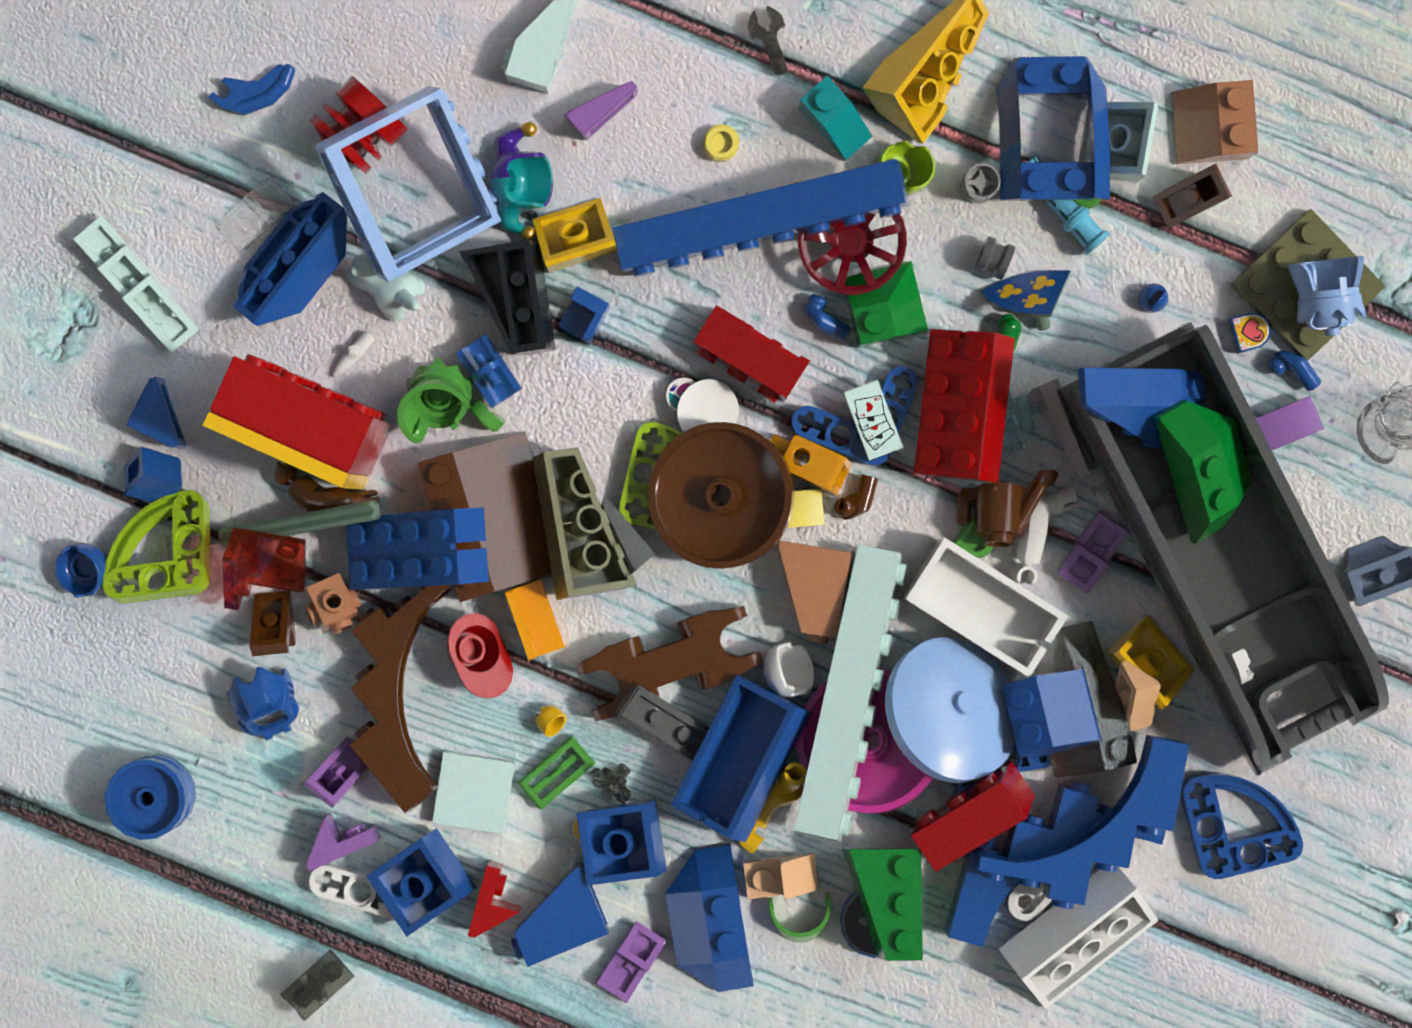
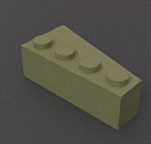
M579 448L547 451L533 457L532 461L556 600L624 590L637 586L633 574L629 573L623 559L625 556L619 543H616L610 529L607 513L605 510H602L595 494L597 490Z

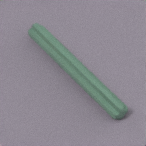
M372 500L224 527L218 531L219 543L222 547H230L378 520L381 516L380 506L377 501Z

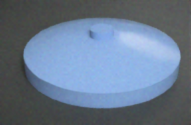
M940 637L925 641L907 651L895 664L889 676L885 693V710L892 736L906 758L919 770L933 778L951 783H965L984 777L994 772L1007 760L1015 745V737L1002 685L1011 682L997 661L982 648L971 642L952 637Z

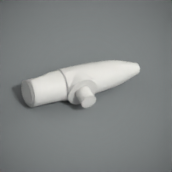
M365 331L356 342L347 348V351L336 364L332 374L337 377L347 371L375 341V337L368 331Z

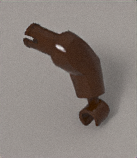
M279 461L276 464L274 480L282 485H291L288 489V494L305 512L372 500L377 501L380 506V498L377 496L376 490L348 492V490L341 487L324 488L308 475L298 478L296 476L298 468L287 463L283 465Z

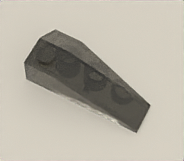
M1093 621L1061 627L1056 635L1053 672L1085 670L1102 740L1050 754L1049 757L1055 778L1104 772L1137 763L1130 725Z

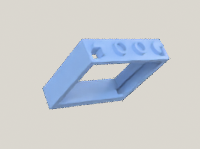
M427 86L314 145L377 277L387 282L501 221L497 212L498 207L495 203L498 200L490 189L487 190L482 179L485 176L484 169L476 157H472L467 146L470 144L469 136L461 124H457L452 113L455 110L454 103L449 101L445 90L442 91L441 88ZM427 105L475 212L392 256L341 149Z

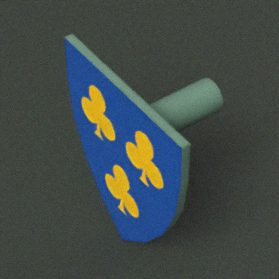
M1034 271L1016 275L981 290V294L990 304L1002 311L1020 316L1034 317L1037 330L1044 331L1051 326L1049 317H1052L1071 271Z

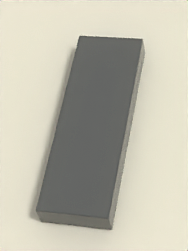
M635 681L614 711L624 720L692 761L709 730L708 726Z

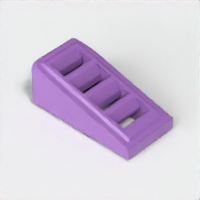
M633 81L627 82L571 109L564 114L566 120L584 140H588L638 96L637 85Z

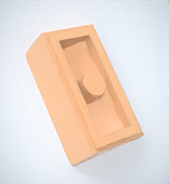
M1123 661L1119 667L1112 707L1124 730L1128 733L1151 726L1156 708L1155 702L1158 699L1161 685L1156 679L1128 661Z

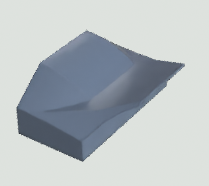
M1381 536L1348 549V567L1344 571V575L1355 606L1360 607L1412 587V547L1400 546L1387 537Z

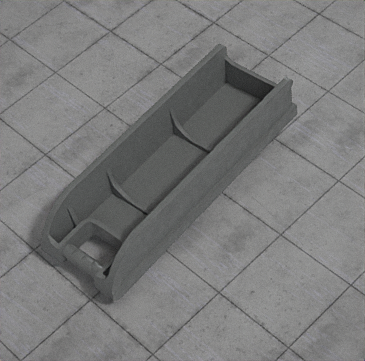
M1192 322L1185 323L1100 367L1202 372V380L1205 384L1204 407L1235 419L1252 483L1224 527L1197 544H1193L1190 541L1164 450L1148 449L1142 445V439L1135 435L1127 436L1122 432V427L1118 424L1105 422L1080 406L1079 379L1058 389L1221 712L1255 775L1258 776L1291 759L1290 749L1340 723L1349 720L1354 726L1388 708V689L1376 655L1216 339L1207 325L1194 328ZM1235 646L1246 650L1251 662L1248 667L1254 673L1252 680L1239 685L1224 654V651ZM1321 669L1336 700L1278 729L1267 708L1266 702L1269 695Z

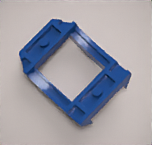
M1085 56L1015 58L996 88L999 115L1000 201L1109 200L1110 143L1106 87L1091 62ZM1019 95H1088L1091 162L1021 163Z

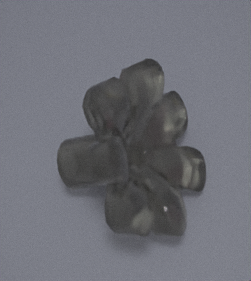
M620 763L614 771L607 767L603 769L596 767L589 773L593 777L592 782L597 787L604 788L601 794L605 799L610 801L615 796L616 800L622 804L629 800L631 791L625 784L627 782L626 777L631 771L625 764Z

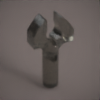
M767 6L766 11L771 21L769 32L758 24L755 10L750 16L747 30L750 39L758 38L764 42L774 74L780 76L788 71L777 38L779 30L785 28V23L778 11Z

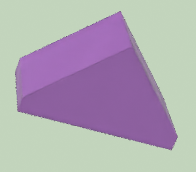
M348 737L340 743L304 783V786L331 808L343 799L368 768L351 748L350 744L353 741Z

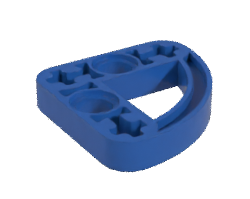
M1223 773L1197 774L1183 781L1180 796L1197 865L1200 871L1209 878L1223 879L1291 862L1301 855L1303 841L1296 822L1286 807L1263 787L1244 778ZM1195 783H1198L1202 788H1206V792L1201 794L1202 803L1205 807L1211 805L1212 810H1200L1193 814L1192 809H1200L1198 800L1189 796V792L1194 790ZM1215 789L1235 791L1251 797L1269 812L1279 828L1228 840ZM1205 817L1212 818L1216 823L1215 832L1208 837L1200 836L1197 831L1198 822ZM1282 836L1293 840V844L1288 846V853L1285 854L1281 849L1269 850L1272 858L1268 859V850L1263 840L1267 839V844L1270 846L1282 843ZM1220 840V845H1213L1215 854L1220 858H1224V862L1219 863V870L1215 871L1212 867L1207 866L1206 863L1212 860L1210 849L1207 847L1201 848V844H1213ZM1250 843L1256 844L1259 849L1257 860L1252 863H1245L1241 858L1242 848Z

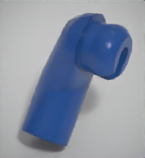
M1281 350L1275 352V356L1268 361V367L1274 374L1282 375L1286 370L1294 373L1306 391L1314 390L1321 384V379L1304 357Z

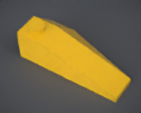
M954 0L884 59L862 87L876 111L918 143L924 144L946 113L948 105L944 103L951 86L958 85L962 76L958 73L964 56L973 52L989 15L982 0Z

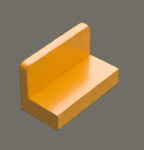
M542 579L505 591L528 660L565 647Z

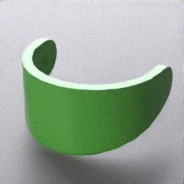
M825 893V918L815 929L804 933H796L784 928L775 917L772 897L768 898L769 913L774 928L781 936L793 942L803 943L815 939L824 931L830 918V893Z

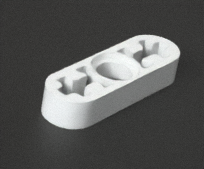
M327 863L318 867L311 873L309 886L316 896L394 919L381 899L378 902V906L372 904L378 894L366 877L369 874L333 863ZM329 871L332 873L331 879L340 883L344 881V876L350 877L344 887V896L338 894L342 888L340 886L330 885L327 889L322 888L323 882L318 880V876H323ZM357 881L366 882L371 888L370 898L365 901L355 899L351 893L353 883Z

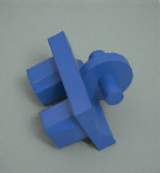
M484 334L467 347L456 352L459 360L491 408H494L522 389L487 334Z

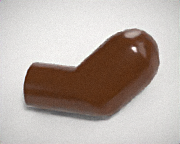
M861 474L857 492L837 499L834 504L835 513L844 520H851L868 512L872 506L879 479Z

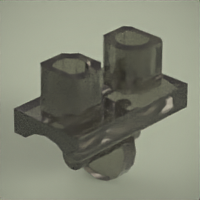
M329 949L280 995L305 1021L354 977V974Z

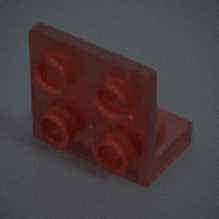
M233 528L222 558L224 608L239 611L243 596L249 597L252 585L303 593L306 587V541L291 536Z

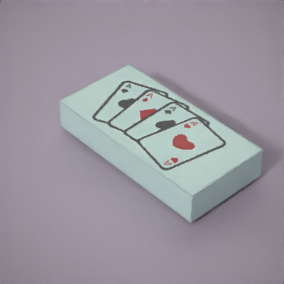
M878 380L843 393L868 461L903 448Z

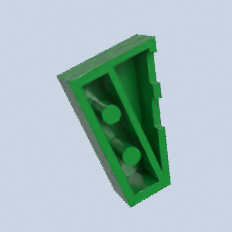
M914 848L842 849L853 878L852 882L855 891L858 893L864 911L863 915L877 957L885 961H923L921 850Z

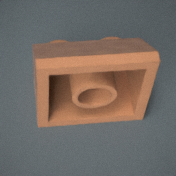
M1253 80L1216 82L1171 93L1177 164L1245 160L1258 153Z

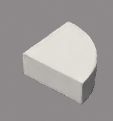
M1235 646L1224 651L1239 685L1252 680L1254 673L1248 667L1251 662L1246 650Z

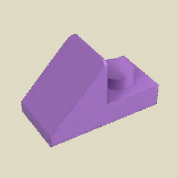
M329 813L324 817L306 866L308 870H314L376 843L381 838L376 825L365 828L364 823H360L343 831L345 838H342L332 814Z

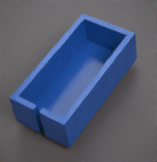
M484 507L383 514L378 520L346 525L350 590L489 582L487 548L456 550V543L486 541Z
M736 675L671 806L695 820L703 821L704 825L728 839L746 842L812 712L779 696L777 693L753 680Z

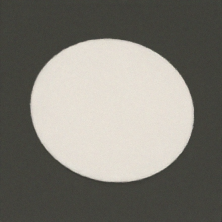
M714 379L700 380L689 386L682 394L677 408L678 422L683 432L706 423L729 422L736 424L739 415V405L734 392L725 383Z

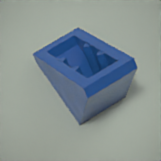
M160 377L150 378L126 425L171 448L182 449L187 447L165 379Z

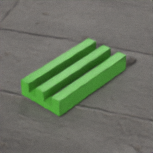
M572 735L517 783L537 807L542 810L590 769L596 761L589 756L584 747ZM570 747L575 750L570 757L532 788L528 784ZM581 757L585 763L544 798L541 799L538 796L542 789Z

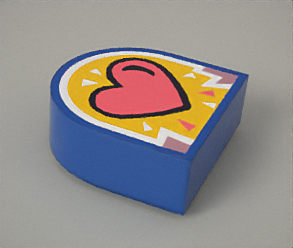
M1247 313L1228 319L1237 354L1259 348L1269 340L1271 327L1268 320L1261 314Z

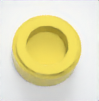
M719 124L711 127L706 132L704 150L712 160L716 162L729 161L735 157L739 150V136L732 127Z

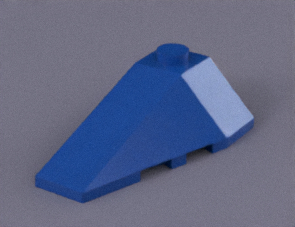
M1078 368L1080 406L1105 422L1118 424L1122 427V432L1127 436L1135 435L1142 439V445L1148 449L1164 450L1154 418L1156 415L1181 400L1204 407L1205 384L1202 380V372L1183 369Z

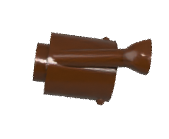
M1055 470L1038 471L1037 477L1027 486L993 482L980 484L976 488H964L957 497L956 523L963 526L971 523V503L975 501V536L984 539L985 546L998 548L1013 546V540L1022 537V532L1046 488L1056 482L1059 472Z

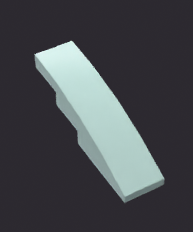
M102 214L73 238L98 266L97 269L122 295V299L171 353L199 330L169 291Z

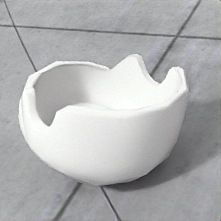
M790 642L774 645L767 651L764 659L763 673L771 690L779 696L788 698L805 695L811 691L814 686L815 671L812 659L803 645H791Z

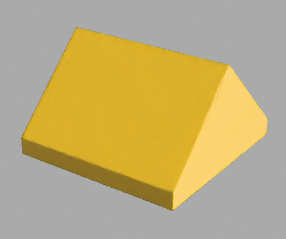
M601 197L532 219L543 259L549 273L617 252L616 243Z
M1148 615L1105 650L1106 654L1118 667H1120L1121 662L1128 661L1159 682L1161 686L1155 703L1156 708L1161 710L1167 707L1195 670Z

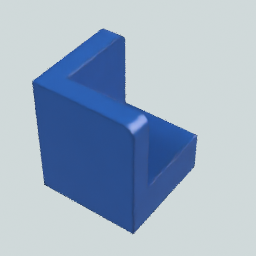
M577 286L570 298L572 302L559 327L590 345L608 313L610 305Z
M142 446L124 465L125 495L152 503L161 497L177 493L182 488L181 460L178 457Z

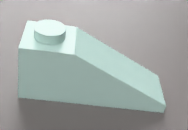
M553 0L517 37L513 49H506L501 68L506 70L505 76L509 82L549 94L578 0Z

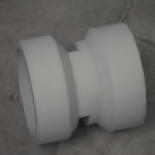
M979 163L972 166L961 182V191L965 199L975 204L986 203L992 199L1000 188V174L990 164Z

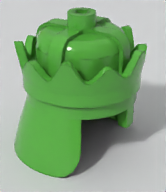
M436 358L428 367L418 366L413 377L407 379V393L401 399L397 409L398 425L405 437L413 443H420L424 440L428 427H450L452 431L456 429L459 421L466 414L467 410L471 408L470 403L473 398L471 393L472 378L464 377L460 367L457 365L446 366L440 358Z

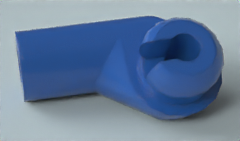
M811 294L808 297L807 304H803L804 314L818 330L843 341L848 335L850 326L823 312L827 306L826 299L819 295Z

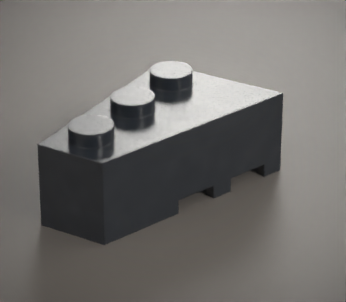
M529 239L460 251L464 262L467 263L476 281L475 284L479 292L482 293L491 311L490 314L510 354L524 356L556 350L539 243Z

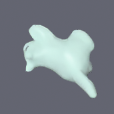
M366 253L354 257L351 272L348 274V281L354 287L374 296L378 308L391 321L402 320L405 317V309L412 311L419 309L415 296L423 295L426 285L424 280L417 274L408 271L387 282L377 277Z

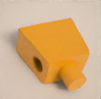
M776 434L772 436L770 441L784 456L793 476L832 495L838 496L853 465L846 457L798 435H794L791 441ZM803 454L809 455L810 459L807 464L803 466L798 464L800 456Z

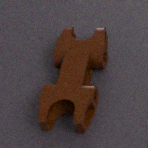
M744 605L724 610H708L677 622L682 639L646 652L640 637L635 636L611 644L594 656L577 663L576 668L579 675L604 670L613 674L618 681L619 691L615 699L593 709L592 714L595 721L620 717L614 711L634 681L660 697L657 687L694 674L702 691L732 681L736 675H740L763 663L760 651L734 656L727 653L720 643L721 633L724 628L747 616Z

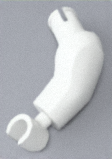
M1071 486L1041 497L1022 532V537L1017 541V559L1022 564H1018L1012 569L1011 578L1014 582L1020 583L1021 574L1025 570L1028 572L1027 584L1032 585L1037 581L1038 573L1032 566L1033 564H1040L1050 517L1076 509L1079 506L1078 502H1074L1078 501V498Z

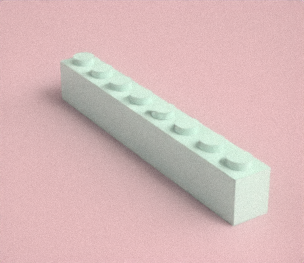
M858 544L794 831L837 842H841L842 835H849L853 814L847 813L850 798L857 799L861 778L855 777L858 762L865 763L869 742L863 741L866 726L873 727L877 706L871 705L874 691H881L884 679V670L879 669L882 655H889L892 635L887 634L890 620L896 621L900 606V600L895 599L898 585L904 586L908 565L902 564L903 557L901 553Z

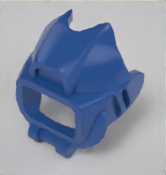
M258 666L255 671L254 680L250 684H245L237 676H234L231 688L226 693L230 706L238 717L237 724L246 734L263 736L267 741L276 734L292 731L291 723L298 716L299 706L294 698L293 683L286 668L281 669V675ZM280 710L285 713V716L267 725L258 726L254 722Z

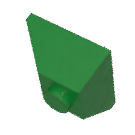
M912 261L901 263L894 276L880 288L869 293L845 295L858 348L928 331ZM889 267L872 270L871 272L875 280L884 274ZM860 273L848 276L844 286H859L867 283L863 274Z

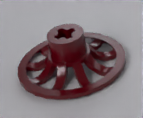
M876 214L865 216L866 222L855 226L844 227L843 222L831 224L834 228L832 234L809 235L807 230L798 232L799 255L805 269L821 286L836 293L859 295L880 288L898 271L905 256L907 232L901 214L892 217L895 222L894 225L872 231L868 226ZM898 233L896 255L873 246L875 239ZM806 241L831 243L832 249L811 262ZM869 254L891 264L886 272L876 280L865 259ZM838 257L842 262L836 283H834L817 270ZM851 262H857L867 284L844 286Z

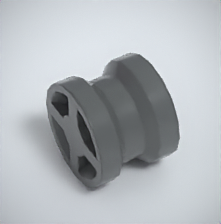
M988 236L976 262L975 270L980 272L990 271L995 278L1002 280L1010 265L1016 247L1011 244L1003 246L997 243L996 238Z

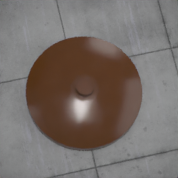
M706 423L693 427L677 436L659 456L649 482V509L659 535L677 555L702 567L715 569L735 568L761 558L781 539L793 513L794 483L784 456L764 435L749 427L735 423Z

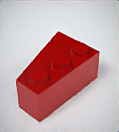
M717 305L693 341V345L698 347L696 351L698 356L713 365L716 360L722 362L729 367L726 371L728 375L745 384L747 379L760 386L757 393L773 403L778 398L783 402L787 399L810 360L802 355L798 357L782 347V343L773 338L772 340L755 330L753 326Z
M1010 760L994 772L983 777L965 792L961 791L953 795L946 801V805L937 811L930 809L916 819L917 825L911 837L934 871L937 872L1027 819L1035 794L1012 760Z

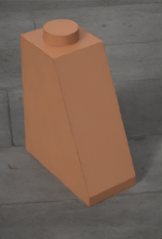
M779 540L777 548L799 630L801 633L807 634V641L828 644L829 638L837 639L852 553Z

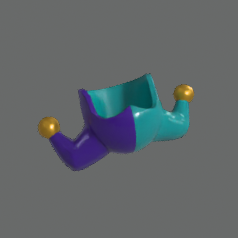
M525 122L521 128L504 132L496 137L495 147L498 161L494 165L490 177L492 192L498 200V215L501 219L499 222L501 227L521 235L525 240H533L536 237V231L532 226H524L519 222V214L522 210L546 207L550 202L553 191V172L547 156L542 152H520L517 144L523 137H532L537 133V127L533 122Z

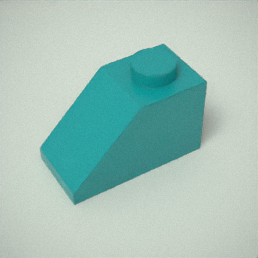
M828 75L800 99L798 108L845 161L873 137L853 104Z

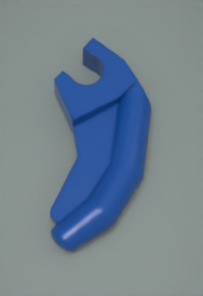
M285 64V66L277 65L258 81H244L224 77L221 82L229 87V95L226 98H220L212 92L209 98L224 110L245 116L273 105L290 88L296 69L290 64Z

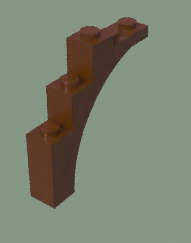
M455 585L421 586L423 590L415 597L411 598L410 595H407L394 605L392 609L395 613L392 616L386 608L374 610L371 607L355 620L358 625L351 630L378 665L374 667L370 664L362 669L355 676L358 682L351 687V690L377 720V723L374 724L372 721H369L354 733L357 739L350 746L404 813L412 811L439 788L423 767L408 732L403 699L407 659L413 640L432 606L452 591Z

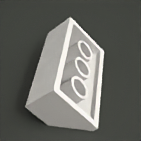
M1119 867L1117 872L1096 869L1089 879L1085 905L1074 904L1073 909L1053 906L1049 910L1043 911L1035 918L1034 922L1020 933L1012 935L1006 944L998 950L1043 1007L1047 1009L1159 920L1137 888Z

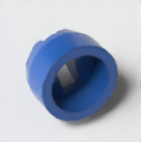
M1148 284L1138 294L1139 306L1148 313L1161 311L1168 303V293L1160 284ZM1159 290L1161 296L1150 306L1147 301Z

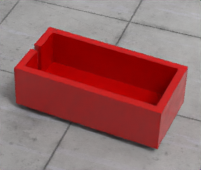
M930 329L914 474L972 481L999 482L1015 338L996 332Z

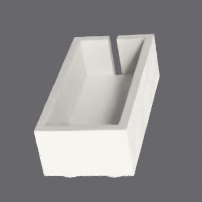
M945 537L939 538L902 596L904 600L1027 677L1031 676L1047 651L1042 646L1036 644L1038 639L1040 638L1044 642L1051 644L1068 618V615Z

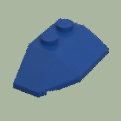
M321 192L314 199L305 201L289 210L245 265L238 286V297L235 298L233 307L256 326L301 313L346 256L347 213L344 207L324 192Z
M729 843L695 849L665 892L677 966L717 992L753 987L754 983L731 845Z

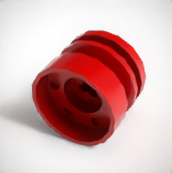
M351 76L335 92L345 106L344 109L339 112L325 103L322 108L333 120L327 125L315 114L309 121L315 126L320 139L323 141L387 107L360 81ZM398 119L342 148L341 151L347 164L367 174L372 167L361 157L366 150L379 161L382 156L373 145V142L378 138L392 147L408 129Z

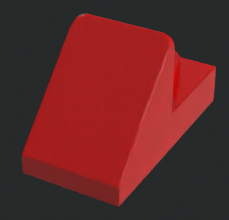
M490 860L486 866L468 932L469 937L475 938L515 916L522 908L520 905L494 899L495 895L502 897L507 880V875L501 874L502 863Z

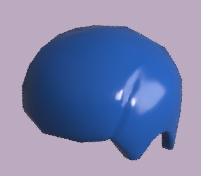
M76 543L68 545L61 550L55 561V576L61 587L73 594L75 598L91 597L103 588V575L107 558L98 547L92 544Z

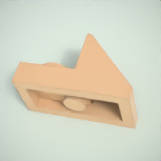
M814 853L743 861L747 899L784 895V899H789L819 889Z

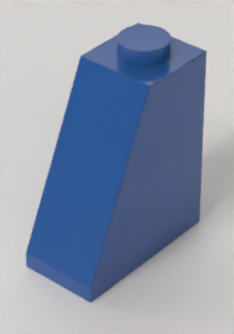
M583 861L577 863L516 927L514 931L515 938L511 939L512 947L518 960L524 958L527 967L609 934L610 927L593 885L587 886Z

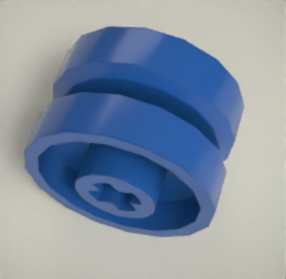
M162 754L144 756L119 768L109 780L105 793L106 812L112 824L124 835L139 840L156 839L182 825L192 813L196 800L195 782L189 770L177 759ZM147 792L152 793V795L154 796L153 803L149 800L151 795Z

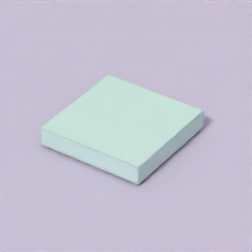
M444 751L432 823L504 834L515 762Z

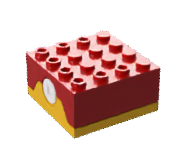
M248 353L245 359L233 356L210 407L211 412H208L202 425L336 486L359 490L365 489L370 478L368 475H371L393 424L385 421L386 413L356 402L344 394L322 387L317 382L289 372L279 365Z

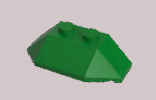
M1181 400L1154 418L1190 541L1193 544H1197L1224 527L1250 487L1252 480L1235 419L1192 402Z

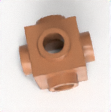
M340 573L306 587L305 597L309 606L305 607V610L313 627L319 625L323 634L330 631L333 634H339L354 625L352 621L357 619V608L361 607L355 590L347 589Z

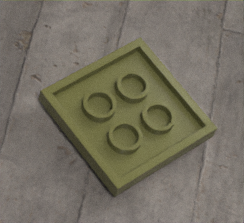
M1309 209L1230 285L1258 314H1261L1268 320L1270 327L1297 355L1306 358L1308 361L1335 335L1325 336V329L1312 330L1307 326L1305 320L1304 323H1298L1297 300H1299V294L1287 264L1357 256L1312 209ZM1364 264L1359 284V293H1362V301L1365 307L1386 286Z

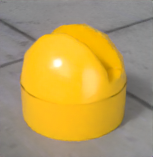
M554 705L542 706L540 708L542 713L535 715V724L547 737L554 736L564 727L567 716Z

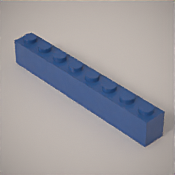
M892 159L613 227V233L621 270L633 272L634 277H640L655 273V266L668 264V269L689 265V258L701 255L705 261L723 257V250L737 247L738 252L759 248L760 241L772 239L773 244L794 240V233L808 230L809 235L830 231L829 225L843 222L844 227L859 225L866 222L865 216L879 213L880 218L897 216L902 214V207L910 205L901 163L897 159Z

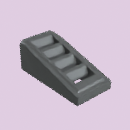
M607 499L601 504V507L607 513L610 529L616 543H619L625 556L623 559L629 573L632 574L655 554L612 502Z

